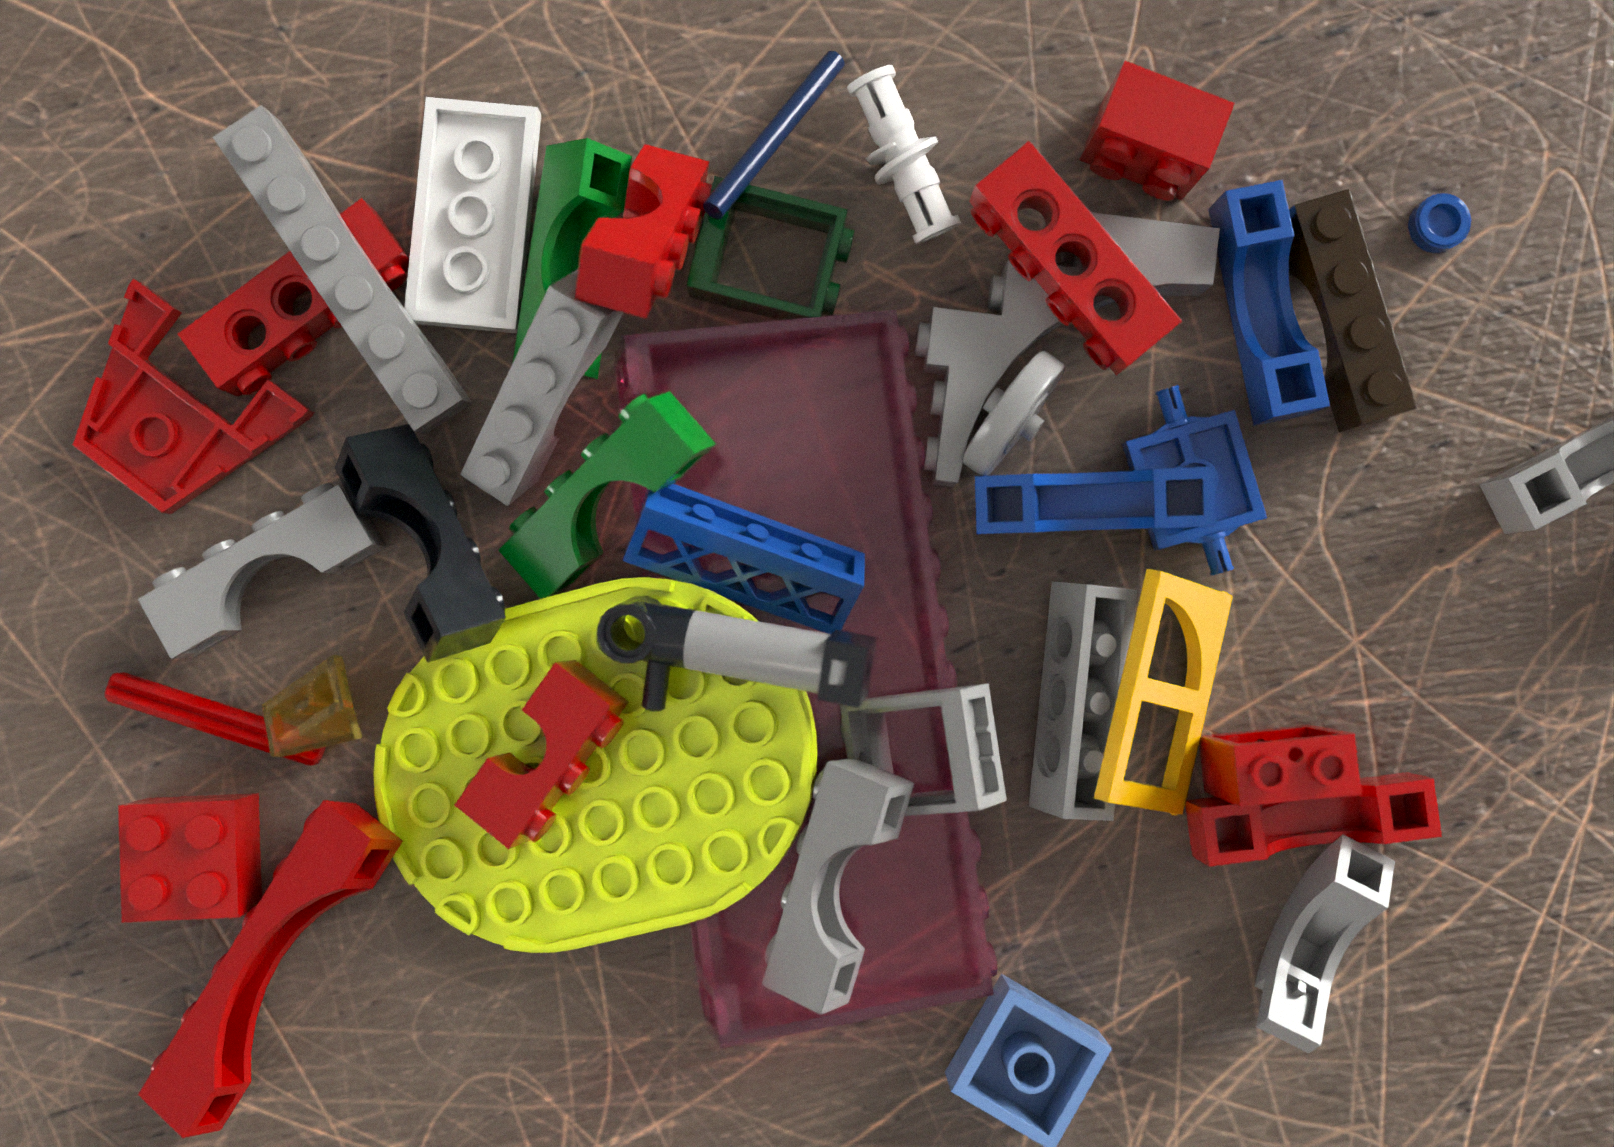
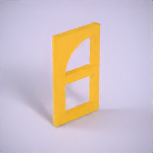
M1146 569L1094 799L1107 803L1168 812L1175 816L1183 815L1233 598L1229 593L1225 591L1220 592L1163 571ZM1164 603L1175 613L1185 637L1187 673L1184 687L1147 678ZM1142 701L1179 710L1162 787L1124 780Z

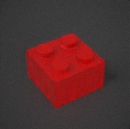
M1124 61L1102 100L1079 161L1090 164L1091 171L1103 178L1121 180L1123 177L1143 185V191L1154 198L1166 201L1173 200L1174 198L1183 200L1210 169L1235 103Z
M259 793L145 798L118 805L122 923L238 918L248 913L259 903L262 898Z

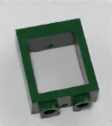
M714 176L710 194L724 178ZM748 185L721 219H714L705 212L686 284L690 298L819 330L822 316L833 317L841 287V284L831 282L836 261L847 263L855 230L846 228L848 209ZM736 210L828 233L809 307L717 283Z

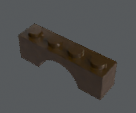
M1350 189L1293 205L1289 209L1294 232L1289 254L1290 275L1298 278L1308 289L1321 318L1327 347V367L1324 379L1338 432L1348 431L1417 409Z

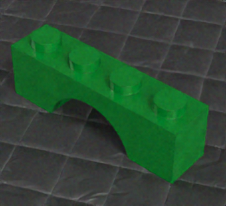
M589 138L546 145L513 362L549 286L579 269L581 245L599 217L616 218L624 212L632 161L631 155ZM602 353L594 360L580 380L598 379Z
M670 391L651 398L642 394L631 401L618 415L623 424L611 436L606 432L594 439L580 454L585 462L574 473L568 470L548 485L544 493L549 499L538 510L533 506L523 512L509 526L508 529L513 535L498 551L540 599L557 595L569 588L604 554L596 530V512L602 494L613 481L633 482L653 492H657L678 482L716 445Z

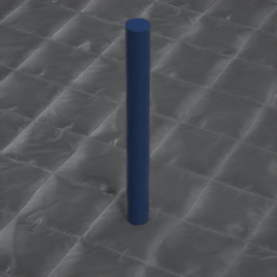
M828 51L710 194L703 203V208L709 216L717 220L721 219L843 69L845 62L840 54L835 51Z

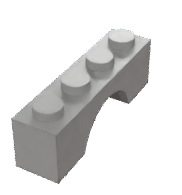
M578 270L549 286L460 474L507 506L538 482L559 441V438L554 436V429L564 405L584 373L606 348L623 312L576 300Z
M1614 416L1479 484L1504 534L1537 530L1586 505V500L1590 496L1614 483Z
M332 483L320 485L305 493L301 497L303 505L286 515L283 511H277L256 521L251 526L254 533L235 543L234 539H228L208 548L202 553L205 561L186 571L184 567H180L159 576L152 582L155 589L138 598V601L170 658H194L242 630L240 608L244 591L255 574L269 563L282 558L297 557L308 562L321 573L339 575L387 548L372 519L368 516H358L342 485L335 487Z
M856 758L828 761L825 768L820 772L814 784L813 797L815 804L809 824L802 830L797 842L799 858L793 879L786 885L781 897L783 913L777 933L770 940L765 952V962L768 965L762 982L763 986L820 1015L849 1003L865 948L853 936L843 918L839 900L841 877L846 864L861 847L898 839L914 782Z

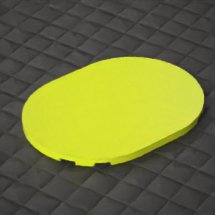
M624 578L590 585L506 608V618L491 643L427 663L423 656L412 671L405 674L387 707L389 713L383 729L381 743L376 744L373 772L374 797L380 823L403 840L393 856V860L409 885L414 884L422 896L435 908V913L468 936L473 934L492 943L503 945L504 949L529 953H554L574 950L684 925L722 911L746 896L769 876L789 851L804 823L811 803L816 780L817 738L812 708L806 691L671 666L665 709L660 712L648 711L642 707L647 661L619 663L610 659L599 645L597 627L600 618L608 609L634 596H649L664 605L758 621L753 615L716 592L691 583L662 578ZM627 615L624 622L627 635L634 641L643 642L645 630L642 623L637 618ZM576 660L629 702L619 715V718L624 723L618 734L605 748L600 749L597 746L585 764L590 768V771L582 784L569 796L563 793L551 811L557 817L544 836L535 843L530 840L507 849L459 810L455 803L489 757L510 752L529 767L537 768L541 764L546 753L544 732L538 723L522 711V708L555 662Z

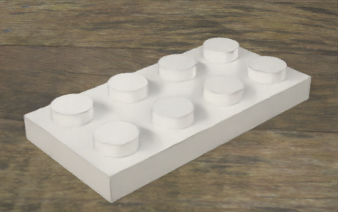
M426 97L404 309L415 324L517 333L525 284L541 113L538 107Z

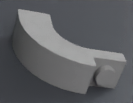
M1342 835L1313 862L1283 907L1265 947L1254 985L1263 990L1256 1024L1257 1028L1307 1053L1321 1046L1334 975L1354 937L1365 925L1388 908L1395 860Z

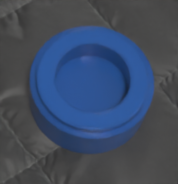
M1446 193L1435 194L1422 201L1413 209L1408 221V230L1413 242L1422 250L1430 253H1442L1457 246L1467 237L1471 228V215L1465 203L1458 197Z

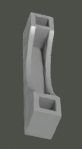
M260 105L213 136L223 154L413 431L427 434L473 404L442 357L424 336L372 264L335 208L313 168L281 121Z

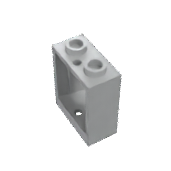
M989 683L866 698L859 708L840 704L842 717L840 732L846 744L847 758H856L858 760L860 758V761L892 774L894 773L884 712L941 706L954 790L911 793L905 816L979 811L1007 801Z

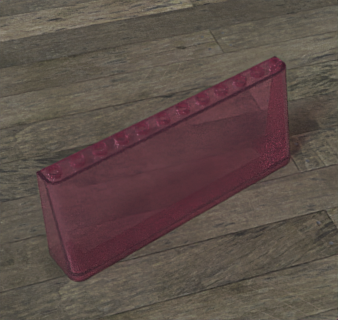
M896 309L624 335L615 353V377L620 412L631 401L642 394L651 398L670 391L716 443L678 482L673 484L865 553L864 588L841 631L877 637L869 692L866 698L957 687L955 669L952 662L946 660L943 638L947 637L949 631L948 616L943 604H938L935 582L940 579V560L936 549L930 548L927 526H930L932 523V504L928 493L922 492L919 470H922L924 467V448L920 437H914L911 415L916 412V392L913 383L906 381L903 360L908 356V336L905 327L898 325ZM630 482L636 525L647 488ZM649 529L641 546L662 555L678 550L672 537ZM716 553L697 558L703 569L716 574L733 569L727 557ZM641 568L642 577L672 579ZM769 572L751 577L756 588L769 593L786 588L782 577ZM822 591L805 597L809 607L831 615L840 600L839 597ZM731 600L753 615L759 622L825 633ZM806 691L816 729L817 779L828 761L848 758L846 744L840 732L842 720L840 704L817 700L818 693ZM941 706L884 712L893 773L914 782L912 793L954 790ZM813 795L806 818L793 845L769 876L746 896L726 909L690 923L702 1013L708 1031L720 1048L994 995L991 977L997 975V959L991 943L986 942L983 920L989 917V903L984 888L978 885L975 863H979L981 860V847L976 831L970 829L968 812L905 816L898 839L873 845H864L850 858L844 868L840 881V907L849 930L865 950L849 1003L822 1015L762 985L768 965L765 962V952L770 940L777 933L783 913L781 897L786 885L794 876L799 858L797 842L802 830L809 824L815 804Z

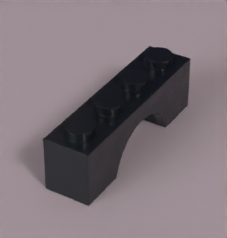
M409 424L346 437L335 465V470L358 516L383 519L400 527L415 540L425 557L427 578L417 585L404 611V615L427 663L491 643L506 618L504 601L499 590L495 586L490 585L481 567L480 553L473 539L466 537L457 519L455 501L449 491L443 490L433 470V459L428 447L424 443L419 442Z

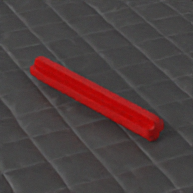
M125 672L113 673L105 689L104 696L108 702L304 765L313 766L318 764L326 748L327 741L322 735Z

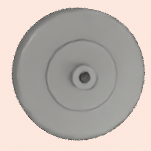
M1046 350L1040 351L1023 368L1005 392L997 387L983 406V409L989 412V414L967 447L962 458L963 464L979 476H988L1021 437L1030 442L1045 422L1038 414L1065 371V364Z

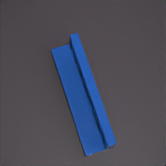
M671 484L657 492L647 488L640 516L623 557L624 562L678 581L703 587L723 597L830 635L835 630L842 629L864 588L865 553L676 484ZM649 529L672 537L678 550L662 555L641 546ZM716 553L727 557L733 569L716 574L703 569L697 558ZM769 572L782 577L786 588L769 593L756 588L751 577ZM822 591L839 597L840 600L831 615L809 607L805 597Z

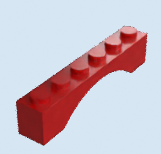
M323 800L320 806L307 817L303 826V833L293 849L275 868L273 880L259 903L246 914L242 922V930L228 952L214 965L211 973L212 977L197 1001L183 1014L181 1026L167 1049L154 1060L150 1069L151 1074L138 1093V1096L182 1138L220 1131L250 1085L251 1051L256 1019L266 988L282 957L298 936L324 912L349 897L372 890L402 844V839L357 803Z

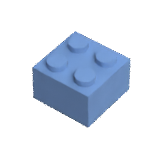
M1001 973L945 1070V1074L952 1093L1042 1146L1056 1147L1112 1048L1099 1030Z

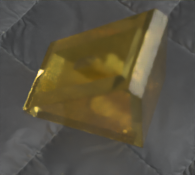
M331 655L261 704L272 757H284L363 738L351 682L343 656Z

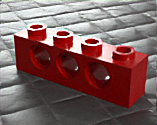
M1030 141L975 185L969 202L973 206L970 212L977 225L988 236L993 237L995 234L999 236L1011 251L1008 254V258L1015 270L1025 280L1031 281L1034 278L1048 294L1045 302L1050 311L1062 324L1068 326L1072 323L1086 339L1083 343L1084 350L1101 369L1106 370L1109 367L1117 376L1182 322L1174 310ZM1025 208L1037 210L1044 217L1046 227L1039 231L1026 229L1019 222L1017 212ZM1070 252L1076 255L1082 263V274L1069 276L1061 272L1055 261L1056 254ZM1097 296L1112 298L1119 307V319L1107 321L1099 317L1094 309V298Z
M360 198L340 213V215L391 291H394L408 277L406 272H408L410 256L379 214L363 198ZM289 251L177 335L217 389L239 397L241 394L250 395L259 391L267 379L271 381L272 375L270 373L287 360L294 362L305 357L317 346L316 339L332 327L341 328L342 326L291 251ZM311 291L312 303L309 309L301 315L294 316L293 303L296 297L303 292ZM264 324L266 328L265 340L259 347L250 350L248 346L250 332L256 326Z

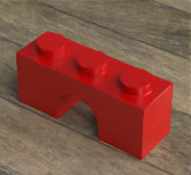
M576 660L555 662L522 708V711L538 723L544 732L546 753L541 764L537 768L529 767L510 752L489 757L459 797L455 806L507 849L530 840L533 843L537 842L554 823L557 815L551 810L563 793L566 796L571 795L587 777L590 768L585 763L597 746L600 749L605 748L620 731L624 721L619 718V715L629 702Z

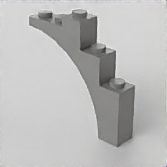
M1090 212L1160 295L1200 296L1213 285L1220 228ZM1061 252V262L1070 264L1069 266L1057 265L1059 270L1069 276L1082 274L1083 268L1080 259L1070 252ZM1009 259L1002 270L1001 276L993 275L991 279L988 309L997 310V315L933 307L929 323L919 322L914 356L924 357L923 373L944 375V382L934 380L930 404V414L940 415L937 437L927 436L924 452L923 470L933 471L931 485L953 488L958 483L967 441L986 397L1013 362L1037 340L1062 325L1045 302L1048 294L1034 278L1031 281L1025 280L1015 270ZM1097 296L1094 298V309L1114 303L1115 301L1107 296Z

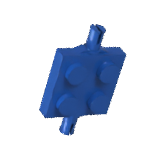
M1176 385L1169 389L1165 388L1155 392L1166 424L1154 433L1126 441L1122 446L1130 471L1215 466L1216 527L1148 529L1154 551L1181 543H1202L1211 572L1210 576L1234 569L1224 537L1230 535L1242 525L1266 519L1267 515L1235 410L1208 418L1187 417L1179 390L1180 387Z

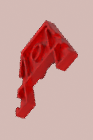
M133 278L124 298L128 299V303L120 326L114 324L108 341L112 349L101 378L96 377L72 445L161 513L172 514L310 420L315 412L278 384L267 379L234 424L230 423L148 361V357L182 312L145 284Z

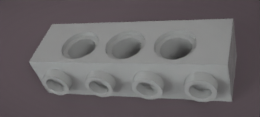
M1052 582L1029 797V807L1062 819L1114 821L1115 804L1094 799V794L1134 625L1137 590L1065 582Z

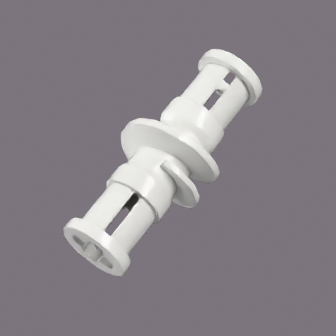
M887 65L855 79L847 86L851 97L857 96L870 125L868 127L874 143L879 146V149L872 152L866 160L870 165L885 164L875 174L874 179L878 185L894 180L895 192L899 201L904 203L916 230V234L912 236L915 244H920L961 224L958 215H951L940 190V180L937 173L930 166L925 155L938 143L937 137L918 139L910 111L905 109L893 82L896 72L893 65Z

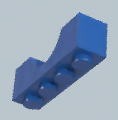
M1283 180L1227 190L1208 210L1212 227L1220 228L1217 254L1253 426L1310 415L1329 407L1330 403L1319 351L1303 335L1292 304L1289 286V254L1294 232Z
M1215 466L1093 473L975 476L976 534L1216 527Z

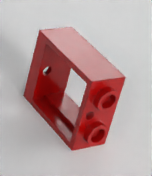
M1301 725L1202 735L1200 738L1199 750L1204 792L1240 807L1362 794L1355 733L1313 725Z

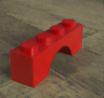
M644 144L630 166L623 218L599 217L581 245L575 293L576 300L647 318L656 298H667L675 269L681 270L686 257L688 243L694 244L701 218H704L705 215L703 203L709 197L712 184L706 183L710 161Z
M1409 772L1360 778L1362 793L1360 795L1241 807L1218 797L1186 800L1185 807L1192 857L1211 867L1266 860L1272 854L1283 850L1310 845L1330 844L1342 835L1359 843L1391 844L1442 837L1434 778Z

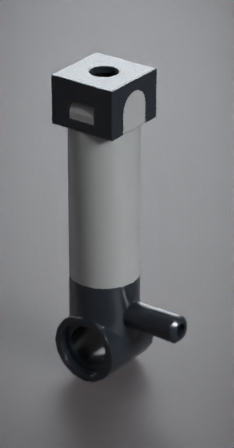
M634 596L608 609L600 618L597 627L599 645L610 659L619 663L647 661L642 707L652 712H660L665 709L671 666L818 693L817 700L859 708L868 696L877 637L841 630H835L830 635L661 604L658 600L649 596ZM627 615L637 618L642 623L645 630L643 642L634 641L627 635L624 625Z

